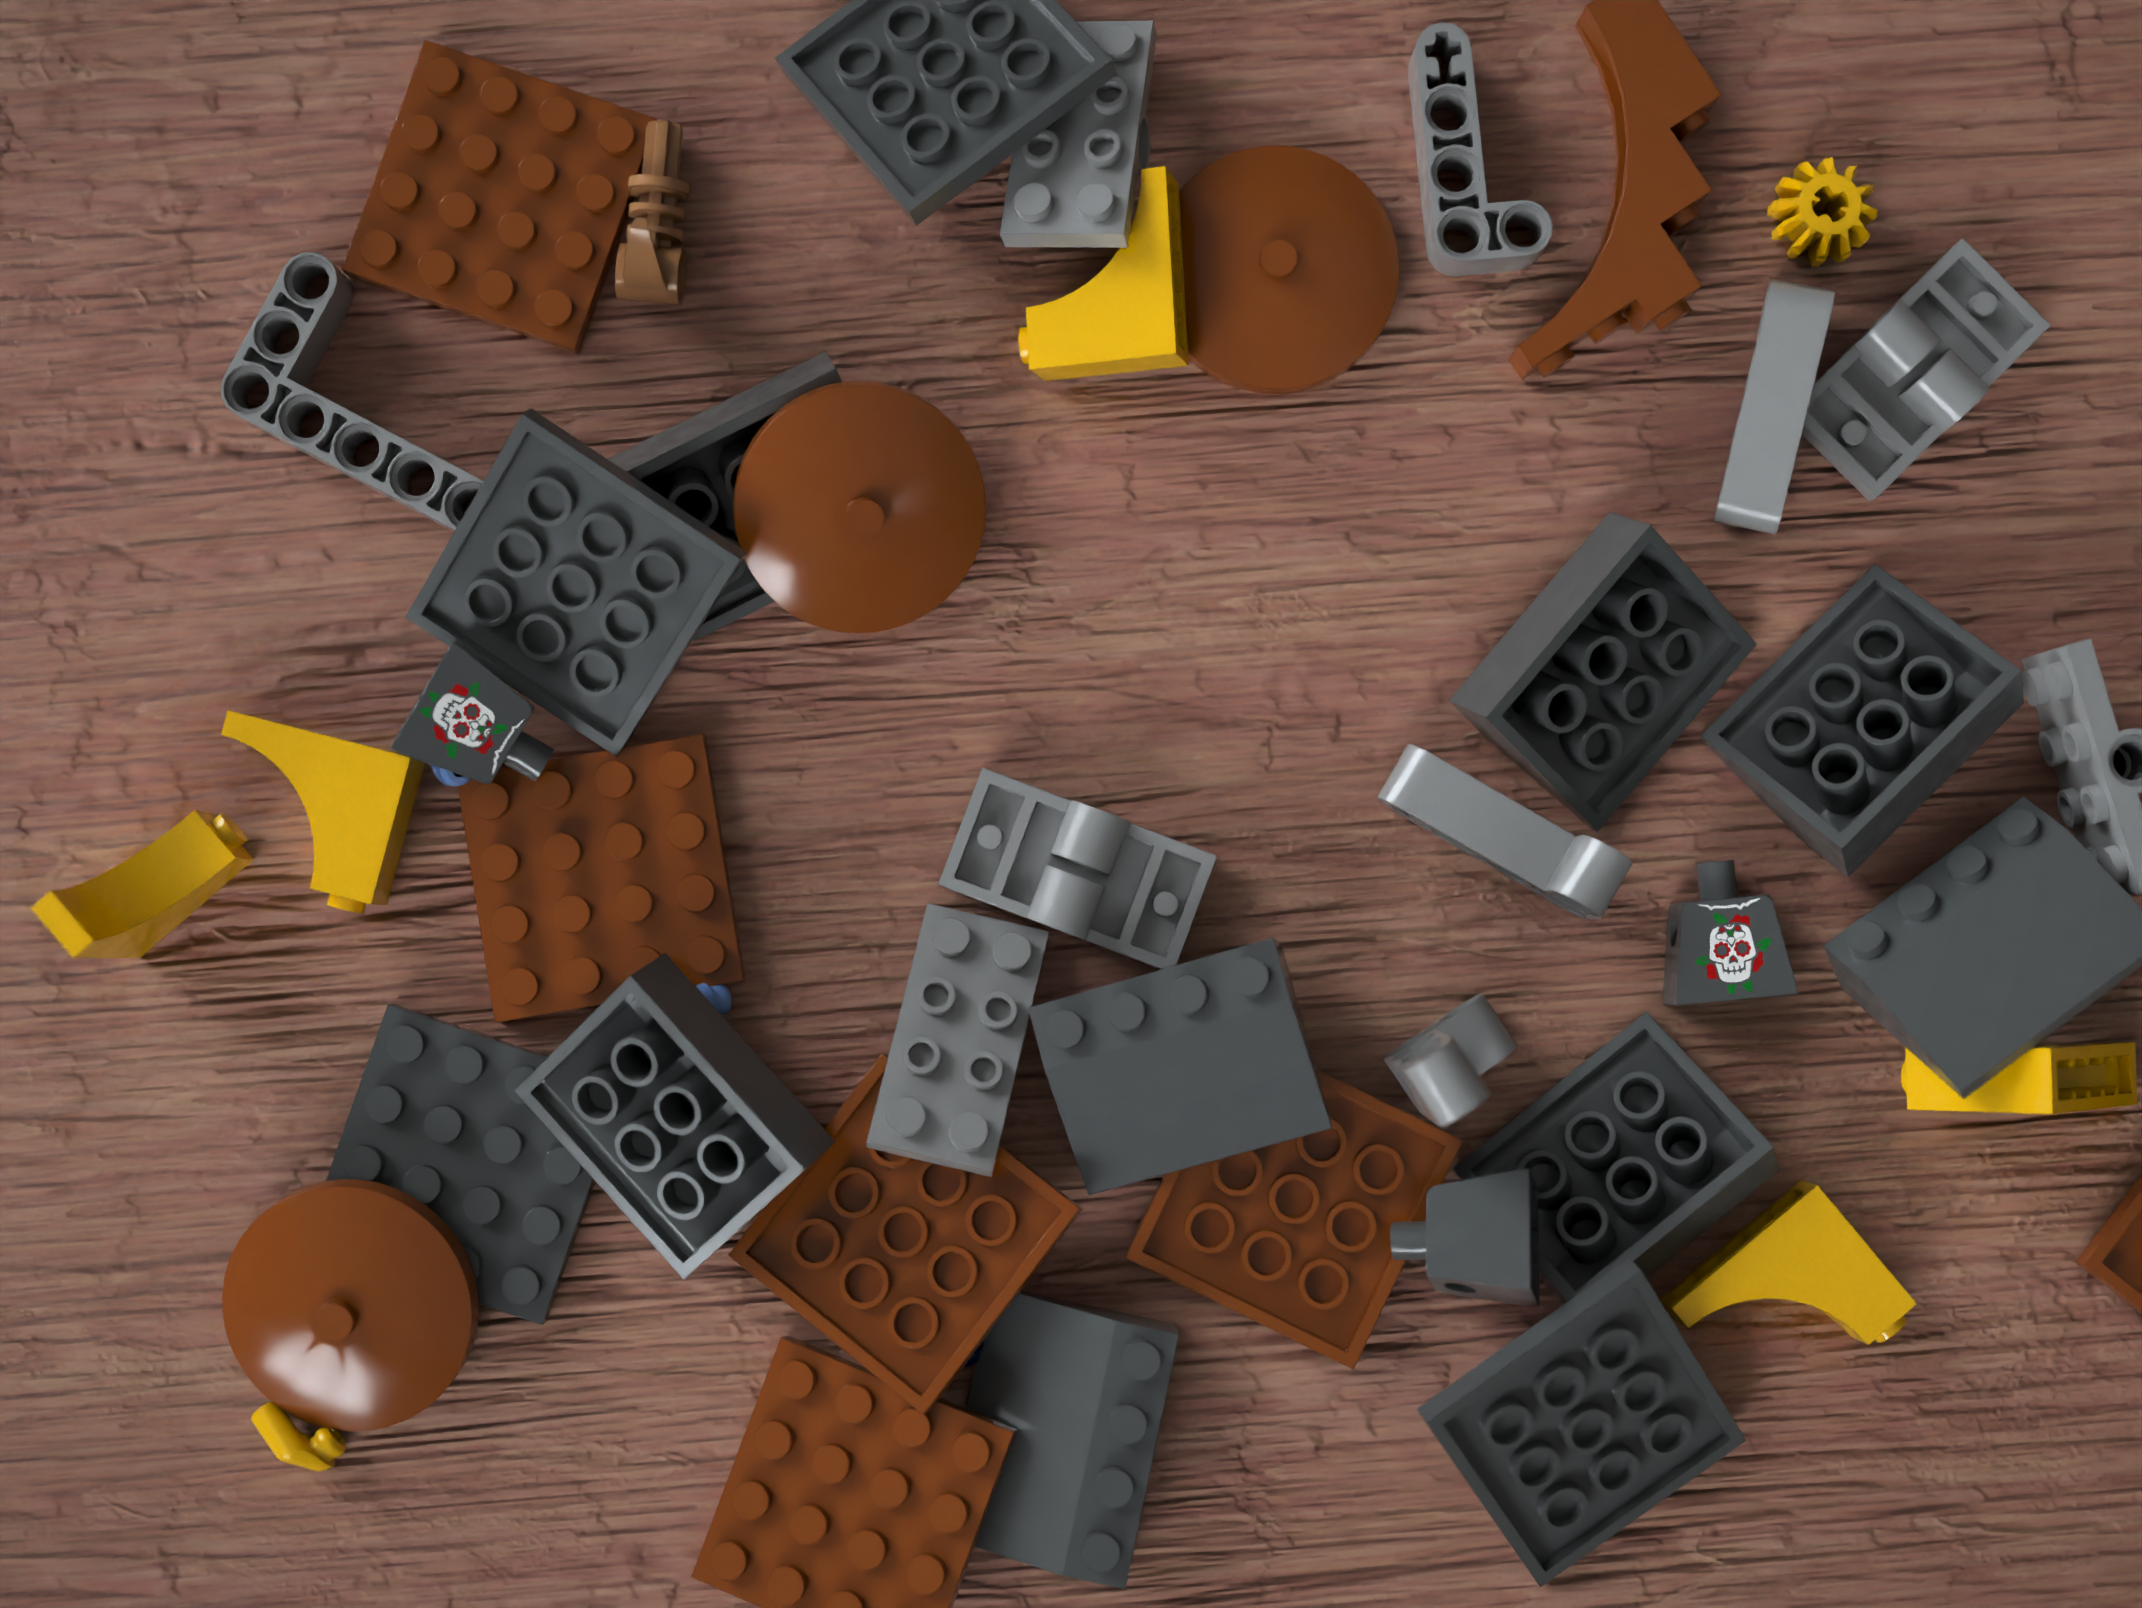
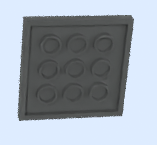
M851 0L775 57L784 75L916 226L1117 75L1112 59L1056 0Z
M530 408L521 415L405 617L448 646L452 642L460 646L504 683L617 757L622 748L626 747L747 552Z
M388 1004L326 1181L357 1179L377 1182L396 1188L419 1200L448 1225L465 1250L477 1283L479 1304L543 1325L547 1322L595 1180L514 1091L549 1056L396 1004Z
M1630 1258L1417 1408L1421 1417L1540 1587L1746 1441L1643 1272Z

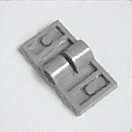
M1153 20L1076 21L1112 59L1117 75L1012 154L1000 235L1005 247L1128 248L1138 176H1141V169L1148 168L1150 157V130L1146 113L1157 41Z
M1962 238L1814 382L1802 435L1870 502L1876 499L1943 432L1968 413L1990 390L1989 386L2051 325Z
M2091 638L2021 659L2025 670L2022 672L2023 693L2028 703L2032 707H2036L2043 730L2039 733L2040 750L2046 763L2054 767L2061 789L2057 793V806L2061 818L2067 826L2072 827L2075 838L2128 894H2142V806L2138 793L2142 792V729L2129 728L2119 731Z
M982 767L938 885L1162 970L1177 965L1217 856L1131 824L1103 810L1062 798Z
M927 903L867 1139V1148L989 1177L992 1176L1030 1016L1028 1008L1032 1007L1049 931Z

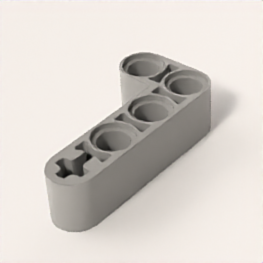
M1444 22L1430 25L1419 36L1408 66L1424 235L1429 262L1438 272L1447 276L1500 273L1528 268L1538 259L1552 236L1553 224L1550 215L1543 206L1534 201L1487 202L1472 47L1468 36L1460 27ZM1431 52H1439L1442 62H1450L1443 76V85L1436 86L1440 78L1439 62L1437 58L1429 57ZM1437 110H1448L1458 118L1460 128L1452 131L1442 130L1434 124L1430 114ZM1444 170L1458 172L1465 179L1466 189L1459 192L1446 190L1439 183L1437 173ZM1512 224L1526 227L1532 234L1533 246L1524 248L1512 244L1506 236L1505 227ZM1450 230L1464 232L1471 239L1472 251L1456 253L1450 250L1445 244L1443 234Z
M1770 279L1714 522L1771 534L1777 533L1835 298L1833 290Z
M1407 744L1377 797V800L1401 816L1554 904L1587 920L1601 919L1633 864L1628 857L1609 845L1587 835L1574 836L1439 757L1412 744Z
M1483 993L1456 1007L1394 1049L1384 1058V1061L1417 1110L1442 1127L1464 1116L1490 1096V1091L1479 1075L1510 1055L1518 1045Z

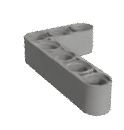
M305 252L292 257L281 271L223 377L221 398L226 407L252 426L455 532L464 516L465 506L470 500L474 499L483 480L306 388L351 306L353 290L348 278L323 255ZM328 275L329 285L326 292L316 299H306V289L311 280L317 276ZM289 329H298L299 340L295 348L286 354H278L276 348L278 338ZM259 383H268L269 395L267 400L258 408L249 409L247 407L249 391ZM322 411L324 414L322 429L313 437L303 438L301 435L303 420L312 412ZM376 439L379 442L378 457L368 466L357 467L355 454L358 447L367 440ZM432 468L435 480L431 489L423 495L412 496L409 489L411 477L421 469Z

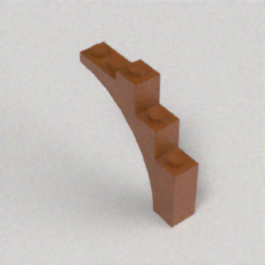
M1594 0L1586 5L1575 25L1598 68L1612 113L1616 151L1612 208L1598 253L1578 290L1554 318L1521 343L1508 359L1521 380L1536 370H1539L1544 378L1554 373L1575 357L1570 349L1588 336L1597 344L1623 327L1627 322L1622 314L1625 315L1636 333L1641 332L1653 323L1656 324L1660 331L1666 329L1692 310L1687 301L1702 286L1669 236L1677 234L1702 215L1697 207L1712 190L1680 142L1687 140L1711 122V118L1707 113L1722 94L1658 0Z

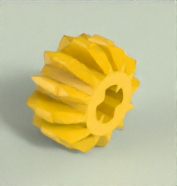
M1833 157L1824 158L1819 163L1817 169L1808 161L1802 162L1793 170V178L1783 177L1777 183L1775 192L1780 199L1774 200L1768 206L1766 215L1782 221L1771 232V239L1782 240L1789 237L1793 242L1787 251L1788 258L1795 259L1805 249L1808 251L1811 267L1820 266L1826 261L1828 255L1836 263H1841L1851 255V246L1860 248L1868 241L1870 233L1864 225L1871 224L1877 218L1878 210L1862 203L1873 193L1874 185L1863 184L1859 187L1854 185L1852 180L1857 175V166H1849L1839 175L1837 174ZM1813 207L1817 211L1827 208V210L1830 212L1831 218L1827 214L1820 215L1817 217V215L1813 211Z

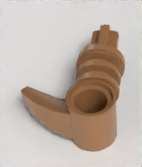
M655 120L647 124L642 174L632 175L628 179L630 195L640 199L639 202L629 203L628 216L635 220L632 224L627 225V244L621 243L617 253L615 291L618 300L681 305L684 298L687 269L685 249L672 248V245L682 244L683 230L674 228V223H684L685 209L677 207L676 202H685L686 199L690 198L691 185L679 179L683 129L680 124L675 122Z

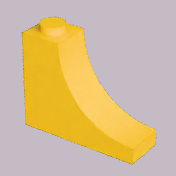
M1166 166L1141 169L1139 202L1131 225L1128 248H1119L1110 262L1095 277L1074 292L1042 305L1026 307L1027 327H1021L1018 336L1020 356L1025 365L1029 364V370L1042 380L1051 381L1189 366L1179 183Z
M227 710L221 735L236 739L266 756L289 779L305 807L311 826L314 846V865L310 889L329 893L326 905L355 913L364 914L367 903L387 906L425 762L401 754Z
M194 810L172 829L129 859L81 884L61 890L49 891L31 909L73 958H141L254 859L242 846L248 841L246 835L230 817L224 813L216 816L214 813Z
M2135 1042L2037 1044L1965 1099L1959 1096L1905 1047L1906 1060L1901 1068V1084L1907 1094V1110L2059 1114L2138 1105Z
M1802 1180L1796 1183L1659 1299L1671 1317L1687 1328L1716 1310L1743 1301L1784 1299L1814 1306L1837 1322L1849 1336L1867 1345L1871 1344L1874 1340L1878 1343L1886 1341L1898 1333L1907 1322V1318L1904 1315L1917 1304L1819 1186Z

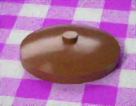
M1280 145L1260 146L1234 152L1216 160L1203 168L1179 191L1188 359L1196 367L1216 380L1237 389L1262 394H1288L1312 389L1337 378L1354 366L1370 350L1383 330L1395 302L1399 281V253L1395 234L1384 208L1374 193L1357 175L1333 159L1311 150Z
M844 381L828 384L796 397L775 412L758 430L750 442L737 472L733 495V516L740 548L747 552L744 559L752 575L762 589L783 609L805 622L827 630L843 633H874L894 629L921 618L940 605L959 586L971 568L981 545L986 519V494L983 477L971 447L951 420L937 407L924 398L894 385L873 381Z
M339 1179L314 1183L286 1195L263 1212L249 1226L233 1250L227 1265L222 1292V1312L227 1337L237 1361L251 1382L270 1401L294 1417L320 1427L340 1431H368L389 1427L417 1415L430 1406L447 1389L461 1371L473 1347L479 1318V1297L473 1269L465 1250L448 1225L435 1212L419 1200L396 1188L366 1180Z

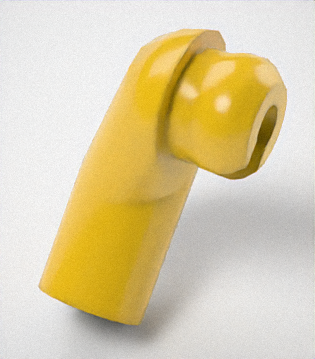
M272 1401L262 1405L251 1417L252 1423L280 1461L320 1472L335 1466V1459L340 1457L346 1450V1441L338 1430L320 1427L314 1436L300 1432L286 1411L279 1408Z

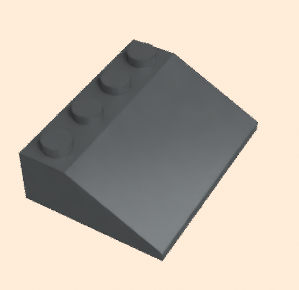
M825 351L608 458V460L740 548L734 525L733 495L737 472L750 442L764 423L782 406L810 390L828 384L839 383L842 380ZM745 559L742 560L693 638V641L775 602L754 578Z
M1609 512L1449 701L1486 739L1591 829L1598 832L1757 643L1650 524Z
M1874 564L1701 734V739L1801 840L1849 877L2024 704L2022 671Z
M2023 796L1823 946L1842 990L1959 1096L1965 1099L2142 966V908L2064 826Z
M1274 938L1028 1008L1043 1067L1088 1195L1333 1128L1283 948Z
M666 953L630 975L514 1090L683 1279L689 1276L835 1143L832 1137Z
M1647 1012L1453 1168L1461 1180L1517 1169H1530L1538 1187L1539 1277L1563 1305L1628 1258L1638 1266L1647 1279L1779 1171L1773 1145Z
M1021 1291L979 1346L966 1409L1017 1429L975 1547L1062 1576L1121 1589L1126 1588L1179 1337L1176 1324Z

